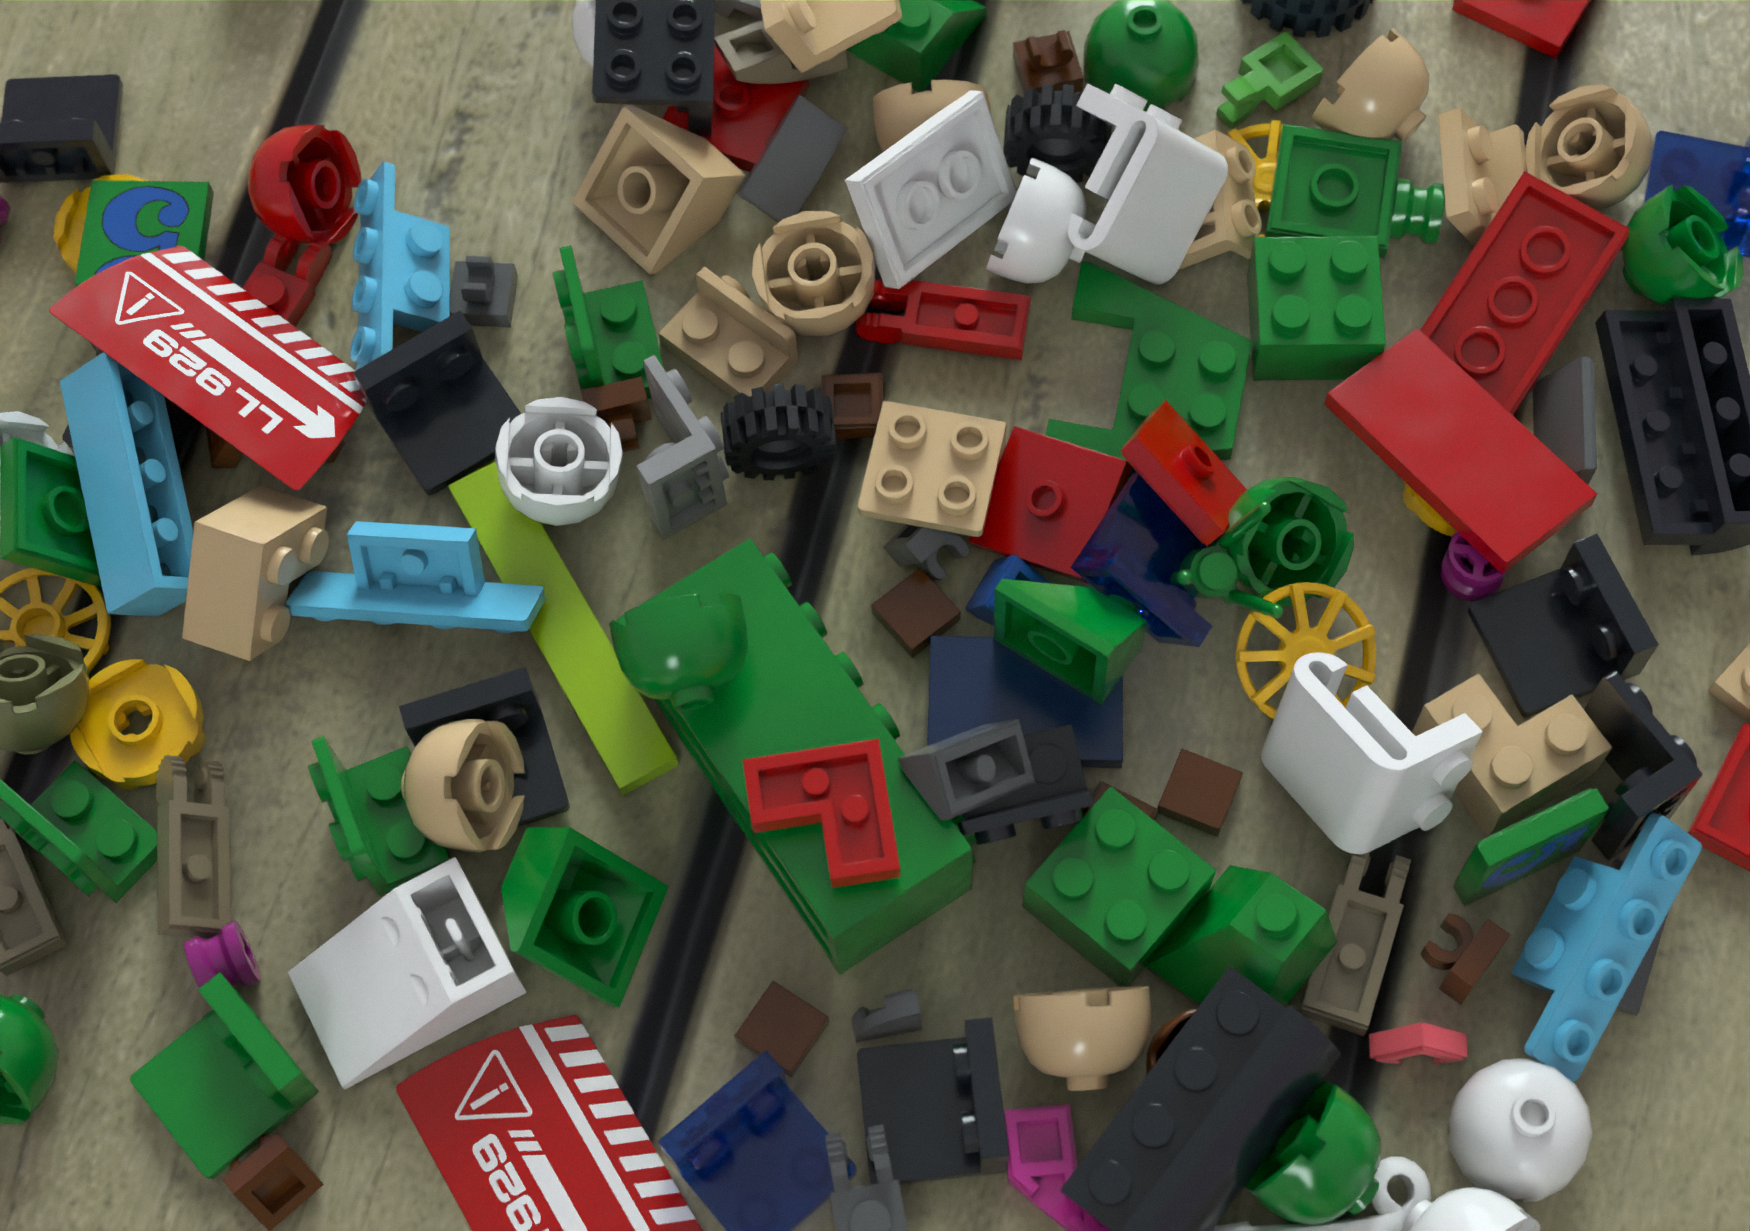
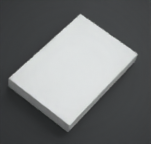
M971 90L940 110L845 180L884 286L900 289L1011 204L1017 193L983 91Z

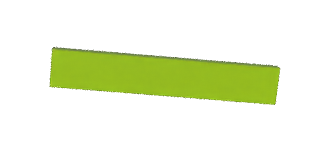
M496 462L448 485L451 495L469 527L476 528L478 542L501 583L537 585L544 588L545 601L528 631L621 795L624 796L679 766L676 755L639 691L635 690L623 675L613 646L540 522H536L516 510L502 492Z

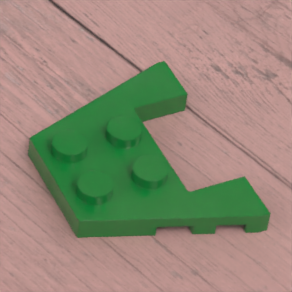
M1082 261L1071 319L1132 330L1114 426L1112 429H1105L1048 419L1045 436L1117 458L1122 453L1120 450L1147 416L1166 400L1220 460L1231 459L1252 341L1091 262Z

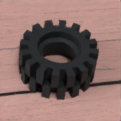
M1053 84L1042 85V93H1038L1031 87L1024 90V98L1016 95L1011 99V105L1007 106L1003 153L1010 168L1017 166V173L1023 177L1028 175L1026 172L1033 157L1071 176L1076 183L1083 182V174L1090 177L1112 135V125L1076 106L1084 89L1079 94L1074 93V85L1063 84V91H1054Z
M773 384V390L765 392L763 387L760 386L751 389L752 396L749 397L744 393H740L734 396V403L727 402L723 406L724 412H721L725 462L727 466H731V471L736 474L744 472L745 477L755 479L759 474H763L764 480L774 481L776 475L784 474L785 479L796 478L795 472L798 471L805 475L814 473V465L824 468L829 464V458H835L837 454L833 408L830 398L827 395L822 396L821 390L812 388L805 392V385L794 384L791 390H785L784 384Z

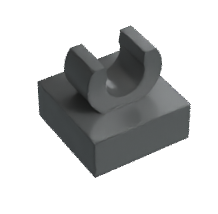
M466 256V261H455L450 292V316L461 311L471 326L511 328L518 279L515 264L494 263L492 257Z
M908 524L883 547L899 566L918 564V568H921L933 581L943 580L947 576V573L940 567L936 558L937 552L942 546L955 559L965 558L970 553L968 545L958 535Z

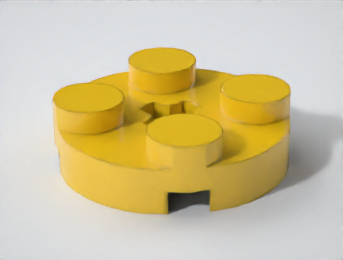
M128 659L104 668L89 680L87 708L81 722L70 733V739L77 755L98 777L112 782L119 789L134 790L140 786L157 783L158 765H160L161 759H164V756H179L185 759L184 763H187L191 757L201 751L204 745L205 733L202 729L204 712L201 701L188 680L177 669L166 664L163 667L158 664H147L144 659ZM138 710L144 717L152 714V721L144 732L138 735L134 733L122 734V731L130 725L127 717L130 713Z

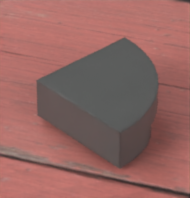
M908 989L886 995L885 999H883L885 1007L871 1010L864 1006L859 1008L852 1016L856 1043L922 1030L917 991Z

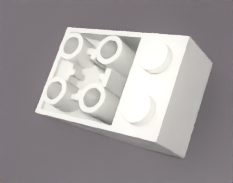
M456 857L394 888L288 972L344 1090L527 993Z

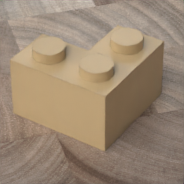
M259 486L195 521L182 638L247 661H251L273 645L278 644L284 638L290 624L291 614L290 610L286 607L289 583L319 565L327 552L329 535L324 530L327 507L274 489Z
M1479 673L1425 704L1412 731L1416 737L1464 713L1483 731L1470 758L1473 761V766L1469 773L1458 783L1454 793L1486 837L1505 829L1595 775L1612 749V746L1573 695L1566 697L1517 726Z

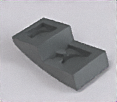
M797 95L765 143L767 145L766 149L736 194L778 223L782 219L798 214L835 153L847 128L801 95Z

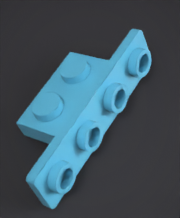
M384 161L370 179L365 178L361 181L354 200V211L360 214V230L353 247V259L355 262H359V279L352 295V309L358 312V329L352 340L350 357L353 362H357V370L393 349V324L423 332L450 316V226L396 211L395 165Z
M356 521L347 533L354 574L321 571L307 572L286 601V606L290 610L291 616L313 617L320 621L346 619L372 621L378 625L404 623L432 625L438 629L462 627L492 629L498 633H513L516 631H527L545 601V594L542 586L485 582L476 528Z
M1655 813L1649 815L1620 870L1574 856L1565 874L1559 880L1552 898L1533 933L1527 939L1524 949L1511 971V974L1527 985L1552 994L1524 1046V1052L1538 1062L1555 1067L1572 1082H1576L1579 1079L1701 852V843L1667 817Z

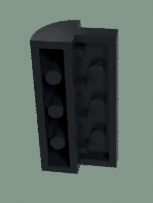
M1673 298L1663 311L1605 310L1595 324L1643 545H1689L1691 556L1721 553L1750 545V375L1732 300Z
M1229 966L1062 1186L1060 1192L1109 1231H1212L1341 1058V1054L1332 1041L1291 1005L1287 1008L1233 967Z

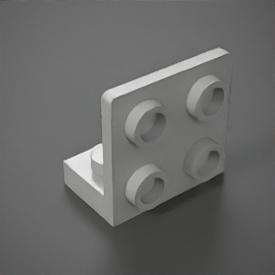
M652 355L643 360L656 417L672 442L654 449L647 456L646 460L636 465L651 522L664 540L727 505L723 481L729 478V473L718 453L724 449V446L714 425L707 416L697 420L687 405L692 402V397L681 375L676 369L666 373L656 356Z

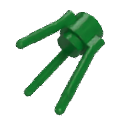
M1261 502L1214 540L1210 547L1196 549L1186 555L1180 565V571L1171 574V583L1176 586L1183 585L1188 593L1197 598L1220 597L1228 605L1236 604L1274 618L1281 617L1283 615V608L1280 605L1242 592L1236 587L1239 579L1237 577V566L1234 559L1228 555L1227 550L1230 544L1243 536L1270 513L1271 505L1268 502Z

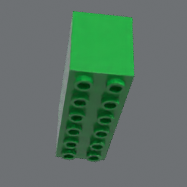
M749 538L641 604L644 605L661 599L699 593L701 606H721L718 592L732 593L740 596L748 637V651L743 668L728 685L712 691L714 702L709 705L690 710H675L672 699L653 700L832 965L841 975L972 889V864L975 863V858L970 845L976 842L973 833L962 835L957 822L965 821L962 815L940 821L899 764L898 758L904 756L905 753L895 741V739L900 737V732L891 715L880 703L873 707L870 706L858 689L863 686V680L851 659L844 652L836 656L832 653L822 639L827 635V630L818 613L809 602L799 606L787 588L792 586V582L780 560L772 552L763 556L753 540ZM625 615L617 618L618 623L627 626ZM879 739L901 877L832 888L822 823L753 833L743 759Z

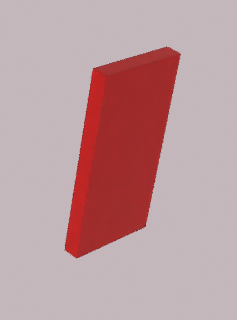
M1524 171L1422 326L1421 331L1508 412L1515 416L1620 254L1628 238L1629 228Z
M1418 328L1327 392L1324 405L1501 574L1592 506L1597 496V493Z

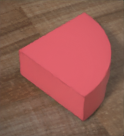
M1424 1022L1369 1034L1370 1058L1376 1059L1378 1062L1402 1064V1058L1420 1054L1434 1057V1064L1463 1061V1058H1468L1467 1034Z

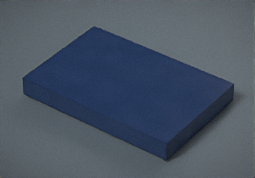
M931 636L927 746L984 724L1019 719L1023 735L1072 724L1082 767L1122 768L1123 675L1105 702L1100 705L995 641L993 637Z

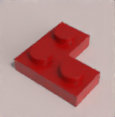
M879 739L742 760L753 833L822 823L832 888L901 877Z

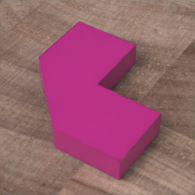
M1070 1104L1004 1110L1009 1149L1007 1172L1009 1185L1066 1231H1109L1060 1192L1062 1186L1077 1168Z

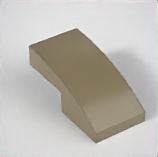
M763 20L714 37L715 46L736 81L763 84L789 83L829 75L848 68L846 50H844L834 58L801 73L765 31Z

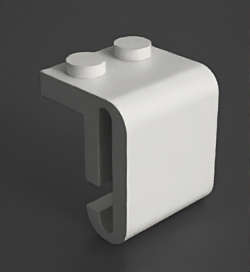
M1087 83L1076 106L1116 128L1085 188L1109 201L1097 224L1071 213L1067 229L1068 237L1075 247L1151 284H1164L1177 273L1215 198L1224 185L1228 173L1227 162L1220 153L1179 131L1181 119L1150 104L1147 112L1143 111L1147 100L1117 84L1114 85L1111 93L1108 94Z
M1321 652L1309 653L1297 660L1261 751V759L1264 766L1337 847L1346 852L1365 854L1419 827L1423 831H1427L1437 826L1450 813L1453 807L1450 799L1458 783L1469 773L1473 766V761L1470 758L1483 731L1464 713L1415 737L1368 686L1352 692L1345 708L1335 698V695L1348 665L1340 658L1331 654Z

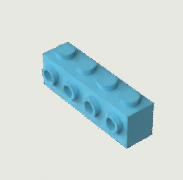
M103 352L60 380V386L107 614L159 617L186 602L193 527L164 396Z

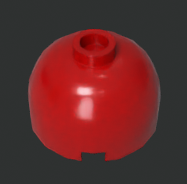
M296 125L283 128L273 134L258 147L253 155L248 174L249 196L253 209L262 224L277 235L284 236L296 243L310 244V242L318 239L325 242V244H335L348 235L358 217L354 207L349 208L352 200V188L358 187L362 181L356 153L344 134L338 130H327L324 128L325 125Z

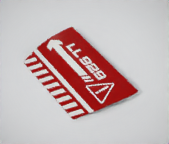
M183 246L138 255L105 269L72 289L49 309V312L295 491L300 490L337 448L366 404L353 372L355 370Z
M576 1015L517 1027L483 1039L431 1063L396 1086L398 1096L472 1231H703L585 1027Z

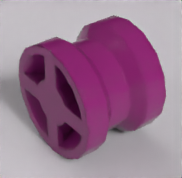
M1458 532L1452 536L1440 566L1441 579L1446 589L1456 597L1466 601H1476L1494 594L1500 588L1507 573L1506 571L1501 574ZM1465 562H1469L1471 565H1473L1472 571L1469 567H1467Z
M236 920L223 925L218 935L207 940L196 936L184 942L187 961L199 988L219 972L233 986L241 984L250 987L261 982V974L253 950L242 927Z

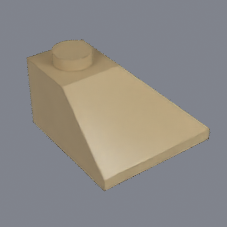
M623 105L572 203L649 275L657 274L719 223L746 175L706 139L637 107Z

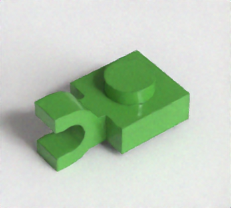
M1285 31L1241 59L1238 73L1242 77H1237L1223 85L1221 93L1228 101L1217 107L1216 115L1230 129H1233L1245 121L1263 100L1277 111L1320 84L1324 68Z

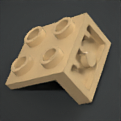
M760 0L765 31L801 73L834 58L840 52L866 38L884 31L902 18L899 0Z
M883 400L858 501L859 515L973 537L981 536L984 531L997 468L1006 446L1007 422Z

